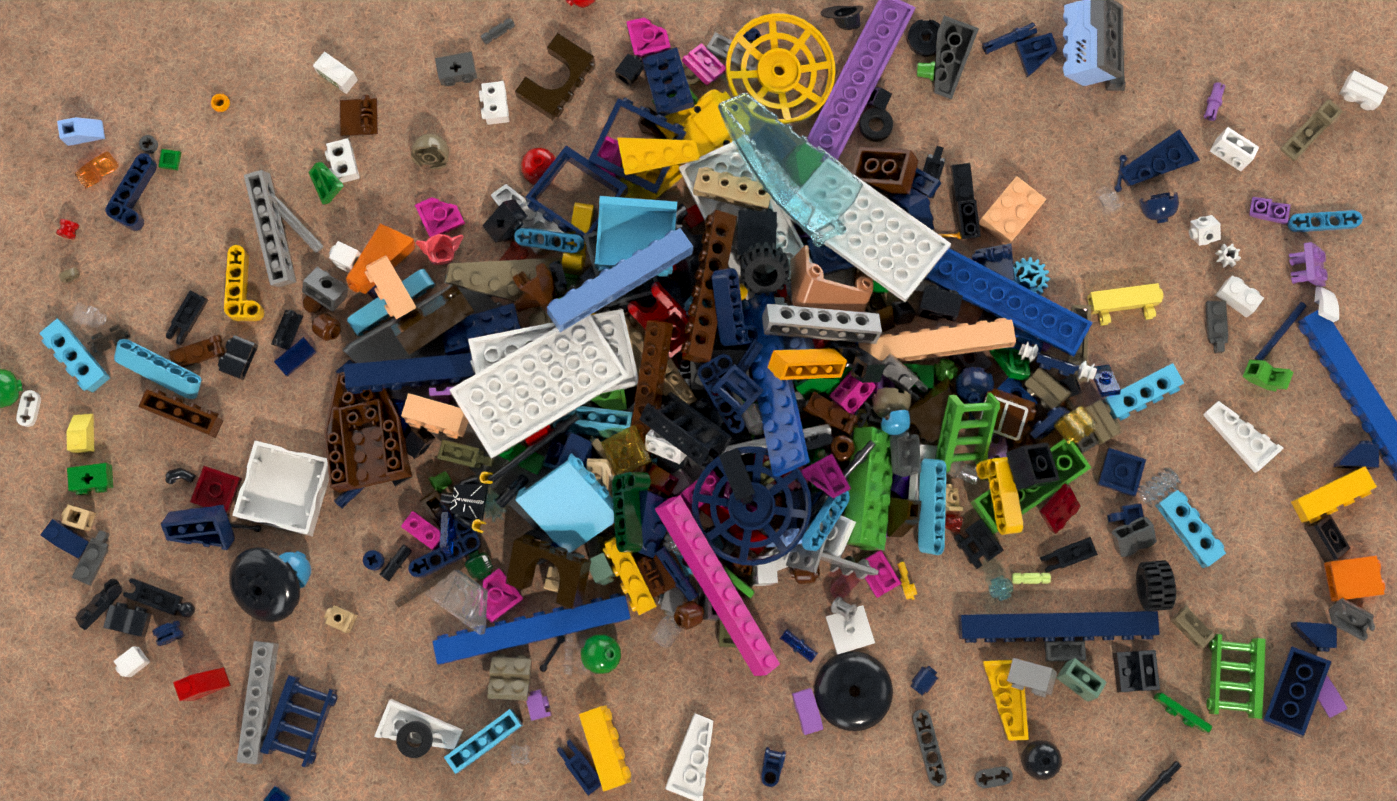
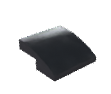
M1156 650L1113 653L1117 692L1160 690Z

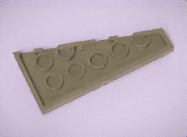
M562 258L450 263L447 267L444 283L515 302L524 292L517 287L513 276L524 271L529 280L537 276V265L544 263L550 271L549 264L560 260L562 265Z

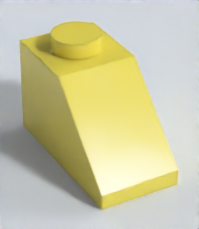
M93 414L73 415L67 429L68 451L73 453L94 452Z

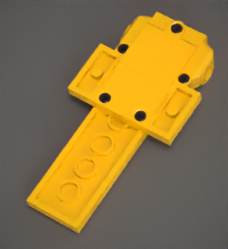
M716 89L704 94L697 101L695 107L665 116L668 119V123L672 125L677 123L685 127L684 131L687 134L684 140L696 141L699 157L744 136L748 138L750 132L748 125L750 119L726 91L721 93ZM656 124L667 139H677V134ZM687 163L670 167L657 195L621 178L619 181L628 187V194L625 198L656 200L683 178L679 167ZM662 168L636 173L635 175L655 184Z

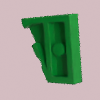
M323 162L315 163L308 172L322 205L330 203L344 187L343 183Z
M1011 347L989 350L990 354L1009 378L1026 381L1029 379L1028 358L1025 357L1021 360L1020 350Z

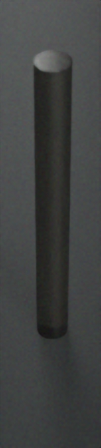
M460 560L396 600L395 604L397 607L403 606L464 568L463 560Z

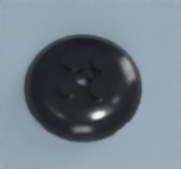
M255 547L245 550L233 561L229 571L231 593L240 608L249 616L263 622L281 621L290 616L299 603L300 586L298 578L291 565L277 556L278 553L267 548Z
M851 651L832 657L822 666L815 680L814 696L819 711L829 723L847 731H862L875 726L885 717L892 703L893 685L888 671L877 659L866 653ZM853 685L859 688V694L856 697H852L849 694V689Z

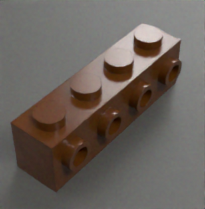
M148 389L145 390L138 407L216 438L223 423V420L218 418V413L208 410L206 413L201 411L202 407L190 403L188 406L183 404L184 400L175 396L172 399L168 398L165 392L157 389L154 392Z

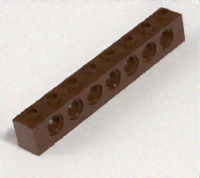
M719 210L712 212L705 220L707 228L702 237L703 249L698 257L700 265L695 273L697 281L691 294L693 302L688 310L690 318L685 326L686 339L681 347L683 352L682 359L702 365L711 360L718 323L712 274L716 270L728 269L737 216ZM712 247L716 249L717 254L712 250ZM709 265L713 267L714 271L710 270ZM705 283L709 284L710 289L706 287ZM702 301L707 304V308L703 306ZM699 319L703 321L704 326L699 323ZM695 337L699 338L700 344L696 342Z
M658 320L647 321L624 473H647L652 466L653 453L645 450L646 434L651 428L639 419L646 404L649 403L656 409L661 407L674 323Z

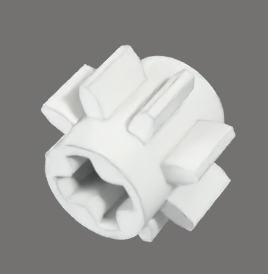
M1223 244L1221 250L1215 253L1219 255V259L1216 262H1221L1223 268L1228 264L1231 267L1235 266V261L1241 259L1238 256L1240 249H1236L1234 244H1231L1229 247Z

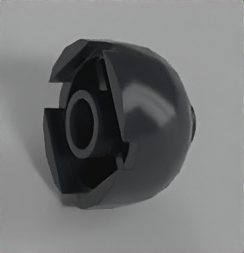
M1035 740L1025 747L1021 754V763L1024 771L1029 776L1037 780H1048L1060 771L1062 756L1059 749L1053 743L1046 740Z

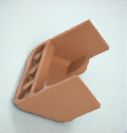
M807 245L790 260L793 306L865 312L873 292V279L860 270L854 276L853 286L824 279L821 267L809 262V247Z

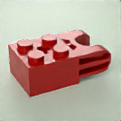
M654 282L651 285V291L657 301L652 307H643L636 301L630 302L627 307L630 314L641 324L645 331L648 320L674 323L673 327L675 329L672 330L669 356L673 357L681 350L682 343L686 339L685 326L689 322L690 317L686 315L687 312L658 282Z

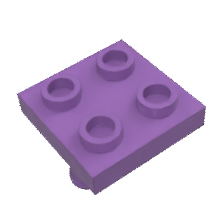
M1309 242L1304 243L1305 252L1289 254L1291 266L1306 263V270L1291 272L1293 284L1309 281L1315 286H1326L1325 280H1328V274L1323 262H1326V255L1321 248Z

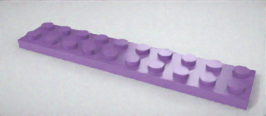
M878 0L806 141L824 154L821 159L823 162L828 157L835 162L840 158L916 7L901 0Z

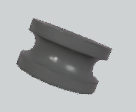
M145 135L140 139L139 146L145 153H154L158 148V142L153 136ZM149 140H151L153 145L147 148L145 143H149Z

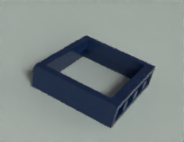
M618 98L588 160L657 195L671 166L662 168L656 183L653 184L635 174L625 176L623 168L598 157V154L621 107L677 134L676 140H684L687 134L684 131L685 127L677 123L672 125L667 122V118L659 114L656 117L650 114L651 111L643 106L637 108L633 106L634 102L627 98H623V100Z
M566 145L525 198L530 210L543 214L542 216L550 223L552 221L556 223L558 228L564 233L569 232L581 236L585 243L583 235L598 231V219L589 231L584 233L538 202L537 200L567 161L616 193L615 197L625 198L628 194V187Z

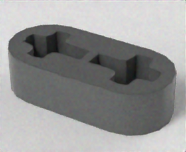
M1005 766L978 771L974 776V781L978 787L991 788L1009 784L1012 781L1013 774ZM1001 770L1008 773L1005 781L1001 778L995 779V775L1001 774ZM983 773L985 776H992V779L987 780L985 785H983V782H979V778L982 777L981 774Z

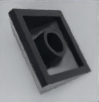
M1327 515L1304 528L1324 562L1334 561L1350 549L1349 544L1331 515Z

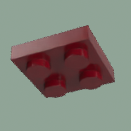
M203 466L190 502L203 507L224 505L228 515L242 478Z
M1064 483L1039 513L1049 530L1057 534L1059 530L1065 527L1066 522L1078 512L1081 505L1071 487Z

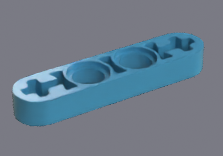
M1354 210L1302 213L1290 217L1287 226L1293 232L1354 229L1362 223L1363 217L1360 212ZM1331 216L1338 219V225L1335 226L1330 223L1329 219ZM1352 216L1357 220L1354 224L1353 221L1344 222V219H1349ZM1311 218H1317L1320 225L1318 227L1313 226ZM1296 219L1297 222H1304L1306 220V223H1302L1298 227L1296 224H1293Z
M524 227L516 230L514 235L516 242L523 246L576 253L584 248L582 237L575 234ZM522 233H524V235L531 236V238L524 239V237H522ZM538 234H542L544 236L543 244H540L538 242ZM555 236L561 239L559 247L554 243ZM574 241V243H577V247L571 244L567 245V242Z
M848 491L835 498L831 496L827 498L802 538V545L805 550L817 551L821 547L849 502L850 496ZM830 508H832V516H831V517H830V515H829V510H830ZM821 522L823 523V529H822V531H820V523H821Z

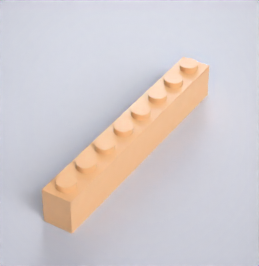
M999 318L995 322L979 321L975 325L962 323L953 328L941 326L938 330L921 329L917 333L904 331L895 336L884 334L880 336L876 344L858 342V347L881 362L889 354H892L900 362L1014 347L1016 338L1012 319Z

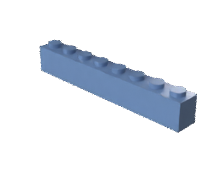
M681 228L676 231L671 230L659 241L654 240L647 248L635 251L632 257L627 260L622 259L610 270H603L595 279H588L578 289H571L561 299L557 298L551 301L549 306H547V314L561 333L692 254L693 245Z

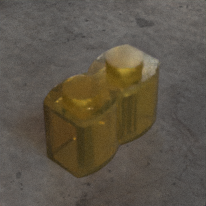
M1082 405L1062 417L1054 427L1069 444L1073 441L1078 443L1085 436L1087 437L1096 430L1094 426L1098 423Z

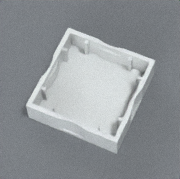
M254 441L247 465L246 478L240 488L232 516L313 537L329 482L327 458L307 453H297L279 446Z

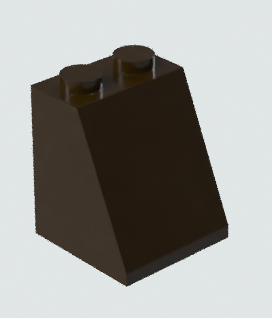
M949 378L944 379L914 402L909 409L910 423L917 426L919 436L922 440L926 439L928 444L940 438L949 395H957L956 389ZM969 412L962 414L961 421L969 420Z

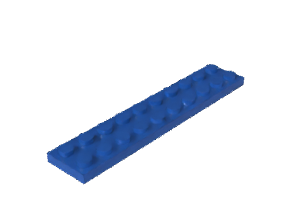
M950 248L924 278L946 291L955 290L959 292V295H963L962 299L998 318L1012 319L1013 326L1073 357L1093 323Z
M771 292L770 296H765V293H762L760 296L755 293L751 299L742 300L745 326L754 325L757 328L758 338L756 341L763 345V348L751 364L753 381L764 390L757 400L772 474L779 477L810 461L792 380H780L767 368L773 350H785L783 336L764 334L762 315L767 304H776L774 294ZM751 343L746 344L747 349L749 348Z

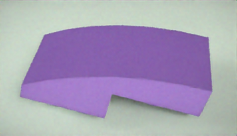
M1252 197L1249 216L1287 225L1291 205L1272 202V199Z
M1326 676L1318 701L1328 717L1331 718L1347 710V706L1329 677Z
M808 688L792 693L795 710L799 715L803 734L807 735L822 730L823 725L812 689Z

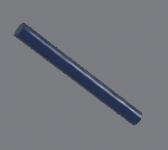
M1300 302L1257 354L1254 358L1255 360L1263 361L1307 307L1305 303Z

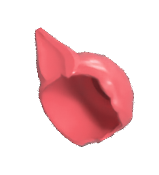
M437 234L431 236L427 241L417 240L416 245L425 255H428L432 264L446 265L453 261L454 253L459 248L464 237L463 235H458L451 238L446 234Z

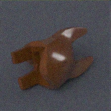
M544 263L536 266L537 276L529 280L524 271L513 276L517 287L524 292L515 301V307L518 312L542 306L547 313L549 303L558 298L555 294L553 277Z

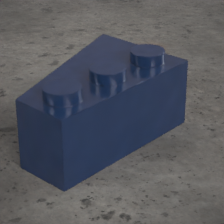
M647 489L639 492L643 546L639 553L654 558L655 552L658 550L667 531L655 508L669 498Z
M224 505L171 511L160 523L167 541L192 544L193 542L203 544L204 547L212 545L221 547L222 550H228L235 540Z

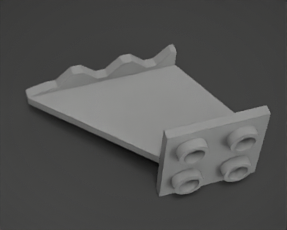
M827 538L817 551L805 550L802 543L797 544L790 551L786 562L788 567L816 573L820 560L832 564L830 572L834 573L840 568L843 575L848 576L855 572L856 577L859 579H863L867 575H878L879 572L875 568L870 567L866 559L856 563L852 556L842 559L823 553Z

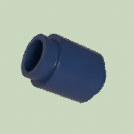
M922 666L912 679L913 683L910 687L923 696L925 692H929L938 680V677L935 676L938 672L930 666L926 668Z

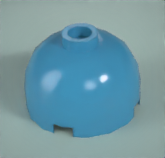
M299 551L295 553H282L278 557L291 565L298 578L300 588H303L311 575V565L306 559V555Z

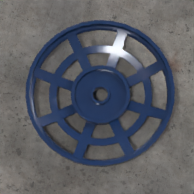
M756 446L739 447L738 451L740 454L756 453L754 465H746L745 468L747 472L753 471L751 483L756 494L753 500L758 505L757 510L749 512L746 509V505H742V502L737 503L733 492L729 499L718 497L721 488L728 481L718 456L707 465L695 485L692 496L693 518L712 550L718 556L740 565L756 566L768 564L787 555L802 539L811 516L810 491L805 478L798 468L792 470L790 474L782 479L780 476H773L772 470L762 467L763 457L768 455L767 448ZM718 466L724 476L716 484L712 496L700 494L706 478ZM761 473L771 476L778 483L770 489L759 484ZM795 479H798L804 493L805 510L793 509V499L787 485ZM782 489L787 499V508L775 506L773 496ZM699 502L710 504L711 517L716 527L707 534L699 518ZM716 505L728 507L730 518L722 524L717 516ZM774 514L786 516L780 529L775 532L769 524ZM792 517L804 518L797 536L786 547L779 537L788 528ZM736 524L744 529L743 539L734 538L726 530ZM763 528L769 538L762 541L750 542L752 530ZM721 534L729 542L741 546L740 557H733L723 552L711 540ZM773 542L780 551L764 559L747 560L749 548L763 547Z

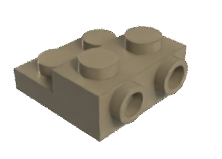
M499 654L497 657H492L487 692L488 699L528 701L532 671L531 659L525 655L509 658L505 654Z

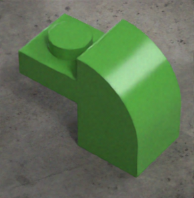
M1249 360L1243 377L1257 386L1276 392L1277 389L1287 390L1294 372L1290 369L1273 368L1266 361Z

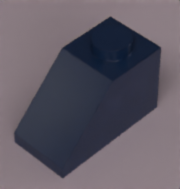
M1359 441V444L1352 446L1333 464V468L1359 469L1365 466L1367 470L1379 468V444H1372L1371 441Z
M52 519L40 534L56 547L78 559L82 556L89 543L88 540L55 519Z
M1291 623V627L1310 647L1317 648V652H1330V648H1337L1336 626L1325 623Z

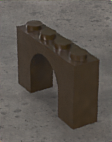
M559 33L549 43L547 50L548 54L569 68L570 76L567 82L557 89H546L525 76L515 90L517 98L551 120L561 116L565 103L571 102L574 97L573 92L577 87L580 88L583 85L584 77L587 73L590 74L596 65L594 64L595 59L593 55Z
M523 535L520 538L514 539L505 584L521 590L532 586L538 561L541 558L547 559L555 565L560 577L556 603L571 609L582 605L591 560L586 559L582 554H572L566 548L553 547L549 542L534 540V537L530 535Z

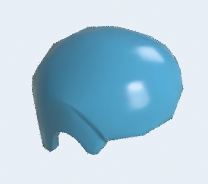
M898 410L891 412L888 420L882 418L880 423L881 429L889 435L904 433L910 426L909 411Z

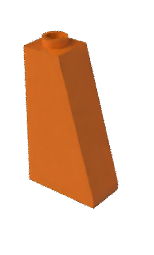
M380 223L346 277L349 288L354 292L358 293L360 291L366 294L376 285L375 282L370 283L365 274V271H367L366 266L386 255L393 268H395L414 251V239Z

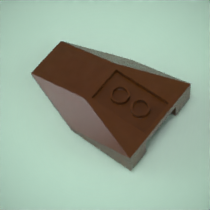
M337 373L324 431L330 488L340 493L413 477L400 417L386 388H383L380 392L363 390L362 393L352 394L345 387V373Z

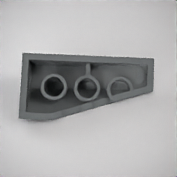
M945 15L937 32L934 93L952 100L979 28Z

